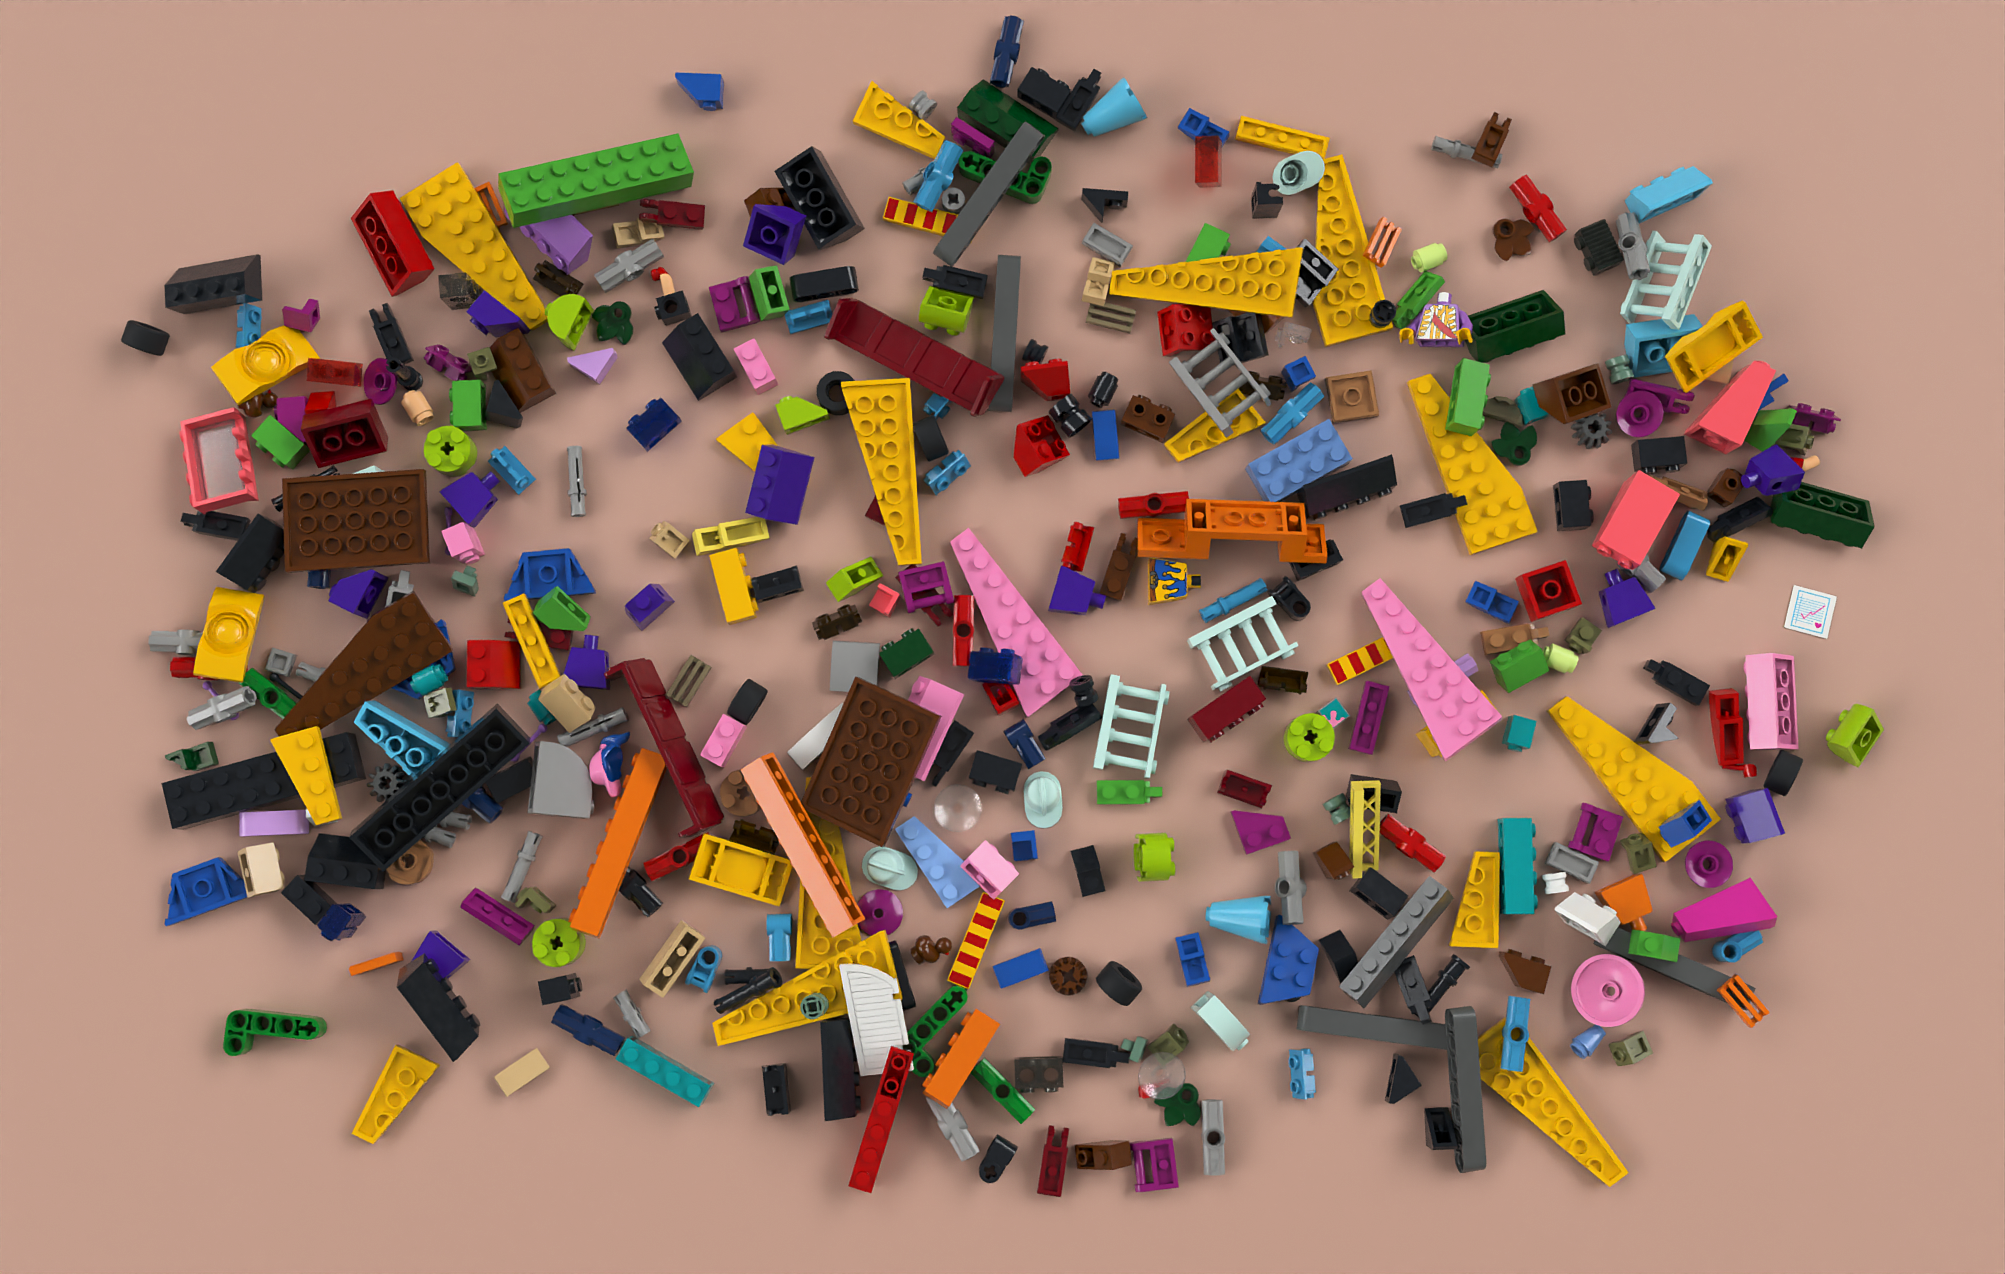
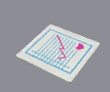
M1794 585L1784 628L1827 639L1837 596Z

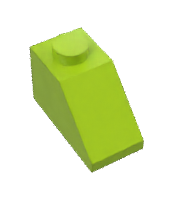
M787 396L780 399L778 404H775L787 435L830 419L826 409L799 397L792 398V396Z
M868 557L839 570L826 584L837 602H840L883 577V574L872 557Z

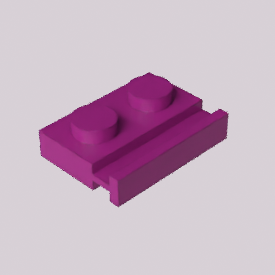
M956 117L951 123V133L954 141L962 146L967 145L972 148V152L991 159L995 153V141Z

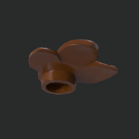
M1509 219L1497 221L1493 227V234L1496 238L1495 251L1502 260L1508 261L1512 253L1519 256L1529 255L1531 253V245L1527 236L1535 228L1528 221L1521 219L1514 222ZM1501 228H1506L1508 234L1501 233Z

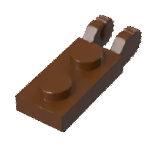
M1496 112L1493 113L1490 121L1487 122L1471 159L1489 167H1493L1512 121V119L1507 117L1502 127L1497 125L1496 122L1499 114Z
M1124 533L1120 534L1116 549L1113 550L1099 594L1118 601L1122 600L1136 558L1134 555L1137 549V538L1135 537L1131 544L1130 553L1121 552L1122 545H1124L1126 540V534Z

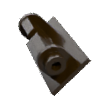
M546 260L543 264L538 263L534 268V271L537 273L533 280L560 297L567 294L577 295L584 285Z
M1248 371L1258 385L1263 383L1271 393L1268 396L1269 399L1275 401L1283 400L1285 391L1281 390V387L1287 388L1286 382L1282 381L1283 378L1269 375V378L1260 377V373ZM1249 382L1238 388L1242 391V394L1251 395L1255 392Z
M850 604L838 608L836 613L831 615L826 613L818 616L815 619L816 621L812 622L814 630L819 629L816 631L818 639L827 640L838 635L839 631L836 626L840 624L844 632L859 626L858 623H861L862 620L859 613L854 615L858 612L856 605L850 606Z
M1261 666L1258 685L1263 687V690L1280 691L1281 688H1284L1286 692L1301 695V693H1306L1307 691L1306 681L1308 672Z
M743 819L740 821L735 820L734 830L729 841L775 855L779 841L774 830L762 826L757 830L756 824L746 822Z

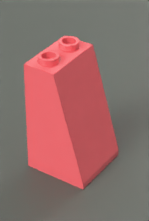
M1754 360L1738 371L1729 381V384L1720 391L1685 430L1684 435L1724 454L1740 447L1744 442L1776 370L1770 368V365L1764 361Z
M1638 470L1623 482L1592 546L1602 556L1611 557L1618 561L1617 563L1621 567L1634 570L1641 565L1680 494Z

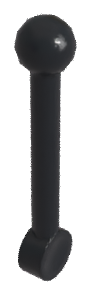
M277 673L270 674L269 678L271 681L279 683L299 700L302 698V695L282 681Z

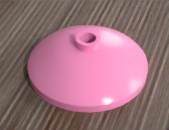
M1601 954L1587 959L1578 967L1572 979L1571 995L1575 1007L1586 1020L1603 1027H1616L1629 1022L1638 1014L1644 1002L1645 987L1639 971L1632 963L1620 956ZM1610 987L1615 988L1613 996L1608 993Z

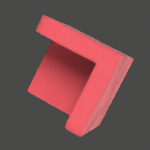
M879 583L877 586L878 590L869 606L890 618L901 596L894 590Z

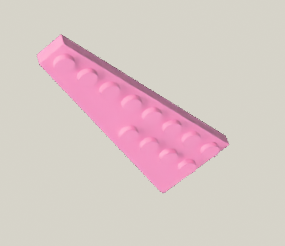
M968 528L950 541V544L972 594L975 596L978 608L1024 713L1029 717L1070 686L1072 679L1083 674Z
M1381 578L1362 591V596L1390 649V653L1422 714L1424 722L1432 734L1434 742L1442 754V758L1446 762L1500 722L1502 716Z

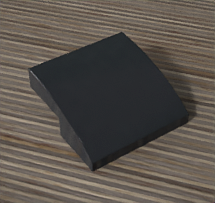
M1303 239L1297 246L1303 248L1296 299L1304 307H1307L1313 302L1320 290L1328 285L1338 271V268L1307 239Z
M1247 312L1239 316H1229L1212 323L1213 328L1218 334L1223 332L1230 341L1228 347L1241 363L1269 355L1261 314ZM1219 348L1218 355L1221 363L1228 358V355L1222 348Z

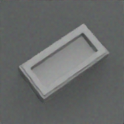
M1096 223L1092 224L1082 241L1083 245L1108 260L1115 262L1120 267L1133 248V245Z
M1554 842L1545 864L1590 884L1599 862L1558 842Z

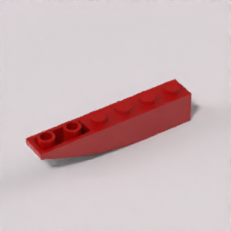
M894 1046L890 1048L849 1181V1187L872 1193L912 1063L913 1052Z

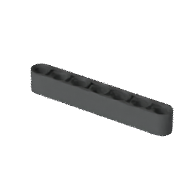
M1023 123L933 251L934 255L951 267L955 265L1045 137L1043 133L1029 123Z
M998 255L991 369L1002 374L1005 379L991 401L989 411L1012 412L1021 256Z
M1620 928L1616 929L1606 946L1594 940L1593 944L1727 1003L1717 989L1731 978L1728 975L1678 954L1677 962L1628 954L1631 933ZM1733 983L1734 986L1739 990V992L1750 1003L1751 1000L1745 995V993L1739 988V986L1736 983ZM1746 984L1754 993L1756 988ZM1728 988L1726 991L1730 994V996L1736 1001V1003L1741 1007L1742 1010L1747 1011L1745 1006Z
M1299 1005L1297 1030L1447 1050L1445 1024L1429 1022L1423 1025L1418 1020Z
M1472 1006L1450 1008L1445 1011L1452 1124L1458 1146L1457 1149H1454V1155L1458 1171L1466 1173L1486 1168L1477 1019Z

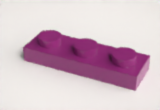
M1365 681L1349 750L1373 755L1389 686Z
M476 887L462 901L460 906L461 909L519 946L529 936L535 926Z

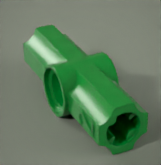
M254 668L245 673L243 683H238L242 687L249 686L255 692L260 703L271 709L282 719L296 705V702L284 690L275 686ZM273 692H276L278 699L272 704L269 698Z
M985 1057L970 1072L1020 1124L1035 1111V1108L1017 1091L1011 1082ZM1001 1084L1008 1086L1009 1094L1004 1097L997 1095V1086Z

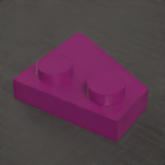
M1236 810L1230 812L1246 855L1291 839L1283 816Z

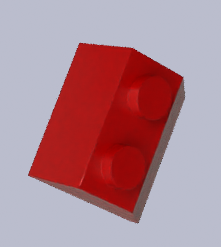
M467 640V688L473 690L520 689V643L501 640Z

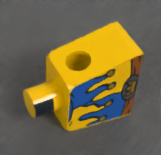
M1149 558L1148 605L1183 600L1187 598V588H1201V575L1187 574L1186 563Z

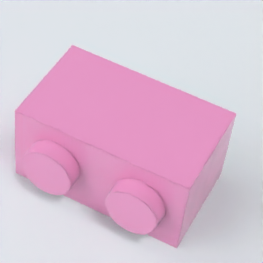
M754 338L734 348L758 395L778 385Z
M461 522L441 531L451 557L461 563L473 564L480 560L479 557L485 555L475 529L466 523Z
M723 714L700 756L724 768L747 726Z
M986 840L960 865L993 900L1019 875L1014 865L1006 861L998 853L997 848Z

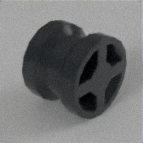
M1031 339L1022 360L1036 361L1041 364L1049 347L1046 345L1041 346L1037 344L1036 340Z

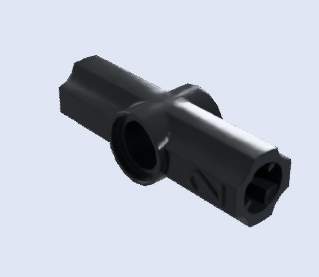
M628 866L619 892L628 900H632L644 915L650 917L661 907L663 902L647 886L646 880L636 870Z

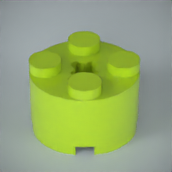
M441 426L427 434L424 443V455L429 465L440 473L450 477H458L467 473L477 460V447L473 440L461 429L454 426Z
M1308 713L1293 719L1284 733L1286 750L1291 756L1303 762H1313L1325 757L1334 746L1335 734L1333 727L1324 716ZM1307 732L1309 735L1314 736V739L1311 740L1312 744L1304 739L1307 736Z
M1166 833L1136 834L1135 838L1139 839V843L1134 844L1135 871H1140L1141 875L1136 876L1139 882L1169 880L1170 876H1175L1174 861L1171 862V852H1174L1173 837L1168 838Z
M558 918L545 921L535 931L532 940L533 954L543 964L550 967H562L572 964L583 954L586 945L585 936L581 932L572 930L570 927L571 923L568 922L569 919ZM560 938L563 946L557 947L555 939Z

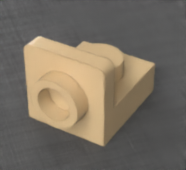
M665 521L657 523L650 532L652 535L649 538L673 558H676L690 541Z

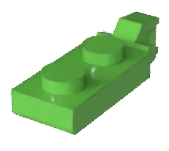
M1424 271L1397 303L1396 315L1392 320L1396 328H1405L1410 323V320H1413L1445 283L1442 276Z
M1097 780V804L1150 803V797H1162L1163 795L1162 787H1150V781Z

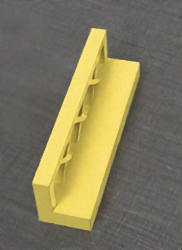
M1380 780L1351 781L1349 859L1354 865V868L1350 869L1352 878H1362V871H1366L1369 867L1379 870ZM1363 788H1374V795L1366 801ZM1369 808L1374 812V816L1366 823L1363 820L1364 811ZM1368 829L1373 833V839L1365 844L1363 842V833ZM1366 851L1373 856V863H1362L1363 854Z

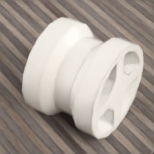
M1566 872L1542 875V879L1546 882L1545 894L1569 891V886L1565 883Z

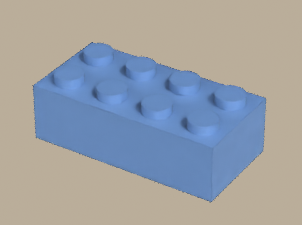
M1330 419L1252 461L1245 470L1263 501L1281 502L1296 494L1303 485L1322 479L1346 466L1353 458Z

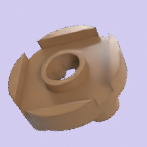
M741 769L731 772L723 780L720 788L721 802L730 813L747 817L762 809L756 802L750 786L745 782ZM747 786V791L751 792L750 796H745L744 800H742L738 790Z
M420 839L387 868L389 877L393 881L404 885L422 882L432 870L434 863L433 850L426 842ZM411 854L415 861L413 865L407 868L403 858L409 857Z

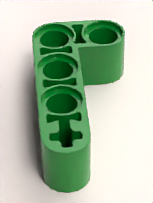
M966 151L959 158V171L963 177L981 184L986 177L984 173L987 170H991L996 161L975 152ZM1043 156L1035 158L1028 173L1020 172L1015 179L1017 183L1010 186L1005 194L1029 204L1038 203L1051 178L1052 165L1050 160ZM969 162L973 163V165H970L969 168L965 167V165H968ZM1045 167L1047 172L1040 174L1036 172V168ZM1029 187H1035L1038 189V192L1036 194H1029L1026 190Z
M954 985L950 987L907 1031L908 1040L913 1046L914 1053L912 1059L914 1070L912 1071L919 1077H927L929 1073H932L935 1065L934 1059L923 1047L967 1002L968 993L962 986ZM952 991L956 993L962 991L961 998L963 1000L961 1002L956 1000L952 1004V1007L955 1009L951 1011L950 1007L942 1001L946 999L949 1002L953 997ZM937 1007H943L947 1011L945 1019L938 1020L934 1017L933 1012ZM925 1024L930 1028V1034L927 1037L918 1035L917 1027L919 1025ZM920 1059L928 1060L930 1069L920 1071L917 1067V1062Z
M256 1009L235 1010L228 1015L226 1021L223 1049L230 1056L246 1054L252 1049L254 1034L312 1040L326 1033L327 1023L322 1017ZM240 1014L245 1017L244 1026H241L238 1022ZM263 1017L269 1020L267 1029L262 1026ZM288 1019L293 1023L291 1031H288L285 1027ZM311 1024L313 1027H316L315 1032L312 1029H303V1026ZM237 1038L242 1043L240 1050L235 1048L234 1043Z

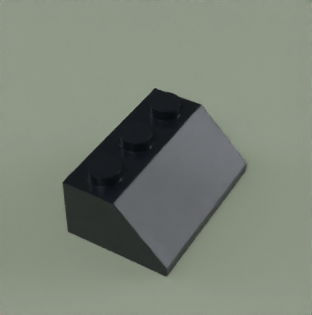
M698 313L677 325L662 342L698 401L737 378L734 369Z
M258 513L216 572L247 591L256 593L261 590L266 584L267 576L278 568L280 558L284 554V527Z
M319 833L307 858L304 881L367 889H383L386 870L383 872L349 837Z

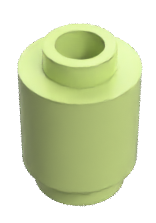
M1433 243L1414 250L1411 257L1412 266L1420 272L1440 266L1447 260V251L1442 243Z
M1553 643L1549 647L1545 646L1543 649L1548 667L1562 673H1572L1578 662V656L1574 655L1573 651Z

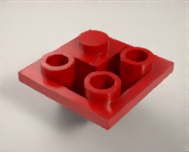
M1059 358L1051 359L1045 364H1039V362L1034 361L1025 363V366L1021 367V382L1044 400H1061L1070 394L1068 361H1062Z
M1048 415L1017 425L1013 457L1024 477L1039 473L1070 455Z

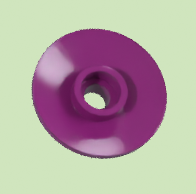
M385 358L373 360L368 365L364 375L365 394L368 399L372 398L374 404L379 405L389 402L397 388V377L386 369V366L389 365L386 364L388 359Z
M1634 391L1620 401L1616 411V420L1621 430L1633 437L1648 436L1660 426L1664 415L1663 406L1654 394L1647 391ZM1636 409L1641 410V415L1639 417L1634 416V411Z
M1706 840L1696 843L1689 849L1685 858V869L1687 875L1695 884L1704 888H1716L1723 885L1730 878L1733 871V860L1725 846L1716 841ZM1704 860H1707L1709 862V867L1707 869L1703 867Z
M876 889L867 892L859 900L857 905L865 920L858 923V925L865 933L872 936L879 931L886 930V934L890 935L900 926L903 918V907L900 900L892 892ZM878 908L883 910L881 918H877L874 914Z

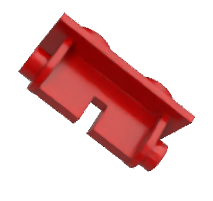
M1074 522L1070 526L1071 529L1067 540L1071 542V546L1065 547L1061 562L1064 567L1082 572L1094 527L1083 526L1080 522Z

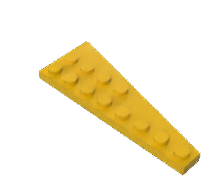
M1296 247L1270 252H1256L1246 255L1178 262L1176 264L1112 271L1109 294L1293 318L1303 248Z
M910 378L841 382V389L898 566L922 565Z
M806 777L805 791L808 787L811 777ZM806 811L852 894L840 827ZM800 879L795 968L811 969L862 940L858 924L832 938Z
M886 930L879 931L782 984L781 987L771 990L764 996L758 997L714 1021L712 1024L717 1045L721 1046L848 1014L839 968L840 964L866 965L885 972L893 978H897ZM898 982L899 993L893 994V999L902 1000L903 998ZM813 993L825 995L829 1002L827 1012L816 1019L806 1018L800 1010L802 1000Z
M1506 1017L1478 1037L1482 1081L1608 1187H1611L1629 1173L1530 1037L1525 1046L1523 1072L1500 1068L1504 1039L1502 1029L1505 1026ZM1518 1027L1513 1028L1511 1031V1038L1516 1040L1520 1036Z

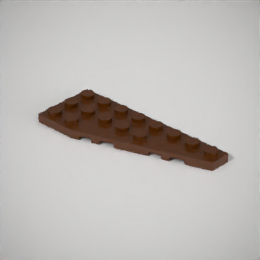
M414 590L376 612L367 620L365 625L354 635L346 647L336 656L315 683L275 727L274 730L279 737L318 726L321 730L360 707L365 701L372 700L453 651L452 646Z

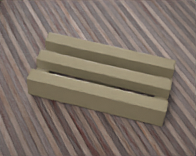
M1106 302L1104 306L1090 303L1086 323L1130 334L1136 310ZM1094 307L1130 315V317L1097 310ZM1092 314H1093V315H1097V316H1101V317H1105V318H1109V319H1113V320H1118V321L1126 322V323H1128V325H1127V326H1124V325H1120V324H1116V323H1112V322H1108V321H1104V320L1092 318Z
M690 655L666 695L688 707L712 667ZM693 662H695V667L693 668L690 675L684 682L678 694L675 695L674 693L676 689L682 682L683 678L687 674ZM700 667H703L704 670L702 671L701 675L695 682L694 686L690 690L685 700H683L681 697L687 690L688 686L692 682Z

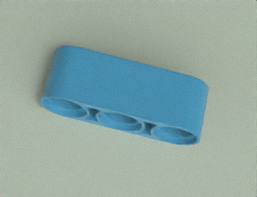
M1689 510L1686 511L1666 551L1659 570L1682 581L1690 570L1709 528L1710 520Z

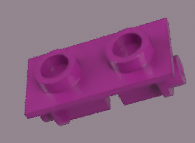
M437 344L425 348V350L429 351L424 356L426 364L439 372H442L446 366L447 369L444 375L452 381L467 380L465 374L473 371L465 359L455 357L443 345Z
M1798 403L1797 406L1789 405V408L1797 411L1792 422L1794 425L1808 427L1810 421H1813L1811 430L1829 434V432L1833 433L1835 431L1836 424L1833 423L1834 420L1841 421L1840 418L1834 415L1835 411L1821 408L1819 412L1811 410L1812 406Z

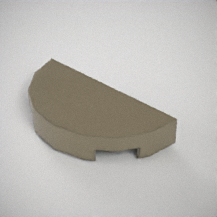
M1501 396L1488 399L1485 408H1483L1482 416L1501 422H1509L1517 427L1522 426L1523 416L1513 400Z

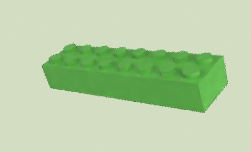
M679 133L502 172L498 174V189L513 228L692 187L694 171Z

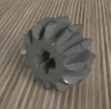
M1598 413L1578 419L1571 426V429L1577 431L1572 435V438L1579 437L1580 440L1577 444L1581 446L1585 443L1586 449H1591L1592 446L1598 449L1601 447V443L1605 444L1609 441L1607 436L1612 434V430L1607 427L1611 425L1612 421L1605 422L1603 419L1606 417V414L1604 413L1598 416Z
M385 763L383 769L380 766L375 767L377 775L369 774L373 782L367 783V787H374L370 795H377L378 802L389 799L409 781L402 780L407 773L405 771L399 772L400 766L394 765L391 768L389 763ZM386 779L391 780V782L389 783L390 788L385 787V785L387 784Z

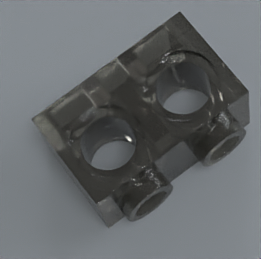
M466 272L438 275L440 298L451 310L470 308L482 293L481 287Z
M1062 1056L1014 1057L1015 1089H1020V1093L1035 1092L1034 1088H1044V1092H1058L1059 1087H1064ZM1048 1068L1057 1070L1058 1075L1055 1080L1049 1081L1045 1079L1044 1072ZM1024 1069L1032 1070L1034 1073L1033 1079L1023 1081L1020 1078L1021 1071Z

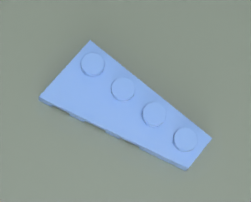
M915 816L895 829L946 908H949L980 887L960 867L964 861Z

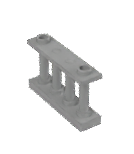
M1213 328L1210 332L1215 340L1187 362L1184 360L1181 363L1175 357L1169 363L1227 438L1234 433L1230 427L1233 423L1232 420L1260 399L1267 406L1271 405L1268 398L1271 393L1263 383L1258 385L1228 347L1230 341L1224 333L1218 334ZM1219 348H1222L1228 355V358L1200 379L1196 378L1194 380L1190 375L1193 372L1192 369ZM1235 364L1242 374L1214 396L1210 395L1207 397L1203 392L1206 389L1205 386ZM1246 382H1249L1255 392L1229 412L1221 414L1217 410V407L1220 406L1219 403Z

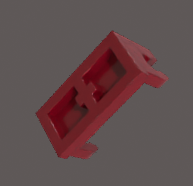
M1225 770L1217 793L1262 809L1267 802L1266 798L1271 791L1272 785L1230 770Z

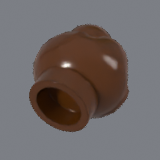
M268 389L265 394L262 392L237 405V408L243 409L249 417H259L262 415V403L267 408H273L277 405L278 397L275 393L271 392V389Z
M922 935L916 939L915 946L910 949L913 959L919 965L924 962L934 963L939 959L940 953L949 955L952 942L950 939L942 937L935 944L929 936Z

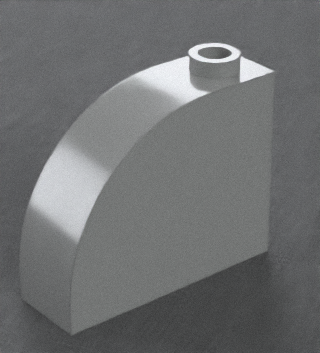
M545 741L535 742L528 813L582 819L590 818V814L594 811V800H591L592 782L585 763L575 752L563 745Z

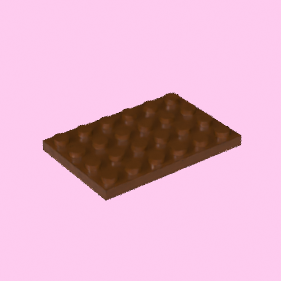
M415 469L282 478L285 572L296 573L430 563L426 470Z
M855 676L801 800L804 809L880 847H885L942 716Z

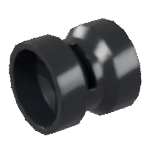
M1378 301L1369 314L1371 324L1377 328L1388 326L1396 315V307L1391 301Z
M1091 675L1078 676L1070 681L1071 690L1075 692L1074 700L1077 706L1091 705L1099 698L1097 691L1093 689L1094 681Z

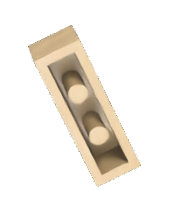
M681 920L639 980L645 987L664 998L705 940V937Z

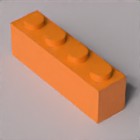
M975 1009L972 1014L967 1012L961 1022L964 1026L960 1034L954 1033L948 1043L951 1048L947 1055L942 1052L935 1063L938 1066L937 1071L934 1075L929 1073L922 1084L925 1087L923 1094L946 1109L951 1105L1000 1026L998 1022L978 1009Z

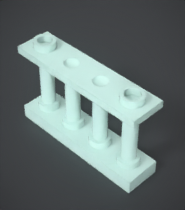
M1652 231L1650 238L1646 242V256L1650 273L1644 279L1632 281L1627 297L1621 305L1620 314L1629 324L1634 323L1637 314L1662 317L1661 319L1670 329H1680L1712 247L1704 235L1694 234L1692 242L1686 245L1665 243L1666 241L1657 231ZM1662 252L1687 254L1681 266L1658 263ZM1653 273L1678 275L1673 287L1649 284ZM1645 293L1670 296L1667 306L1664 308L1641 304Z
M1273 596L1187 640L1191 649L1196 646L1198 650L1201 649L1218 682L1211 686L1212 690L1219 688L1221 692L1232 686V680L1279 656L1285 659L1295 654L1293 649L1299 646L1298 643L1295 642L1288 646L1272 615V608L1276 605ZM1257 615L1260 618H1264L1280 649L1267 656L1251 625V618ZM1237 625L1240 629L1244 630L1259 659L1258 662L1248 667L1230 636L1232 633L1230 629ZM1216 636L1222 639L1238 669V672L1228 677L1225 676L1209 646L1211 644L1209 640Z
M1111 674L1093 769L1103 770L1104 765L1114 764L1145 770L1144 778L1149 779L1150 774L1155 775L1157 760H1153L1163 704H1168L1170 691H1166V684H1161L1159 691L1123 685V682H1119L1120 676ZM1123 694L1156 700L1155 715L1119 708V705H1115L1116 696ZM1119 717L1153 724L1151 738L1117 732L1114 728H1111L1112 719ZM1114 740L1149 747L1147 761L1112 755L1111 752L1107 751L1108 742H1113Z

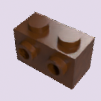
M1133 395L1120 425L1163 443L1175 413L1166 405L1160 404L1157 406L1150 403L1151 400L1143 395H1138V397Z

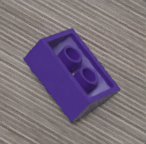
M773 444L762 445L745 513L767 520L798 525L815 457Z

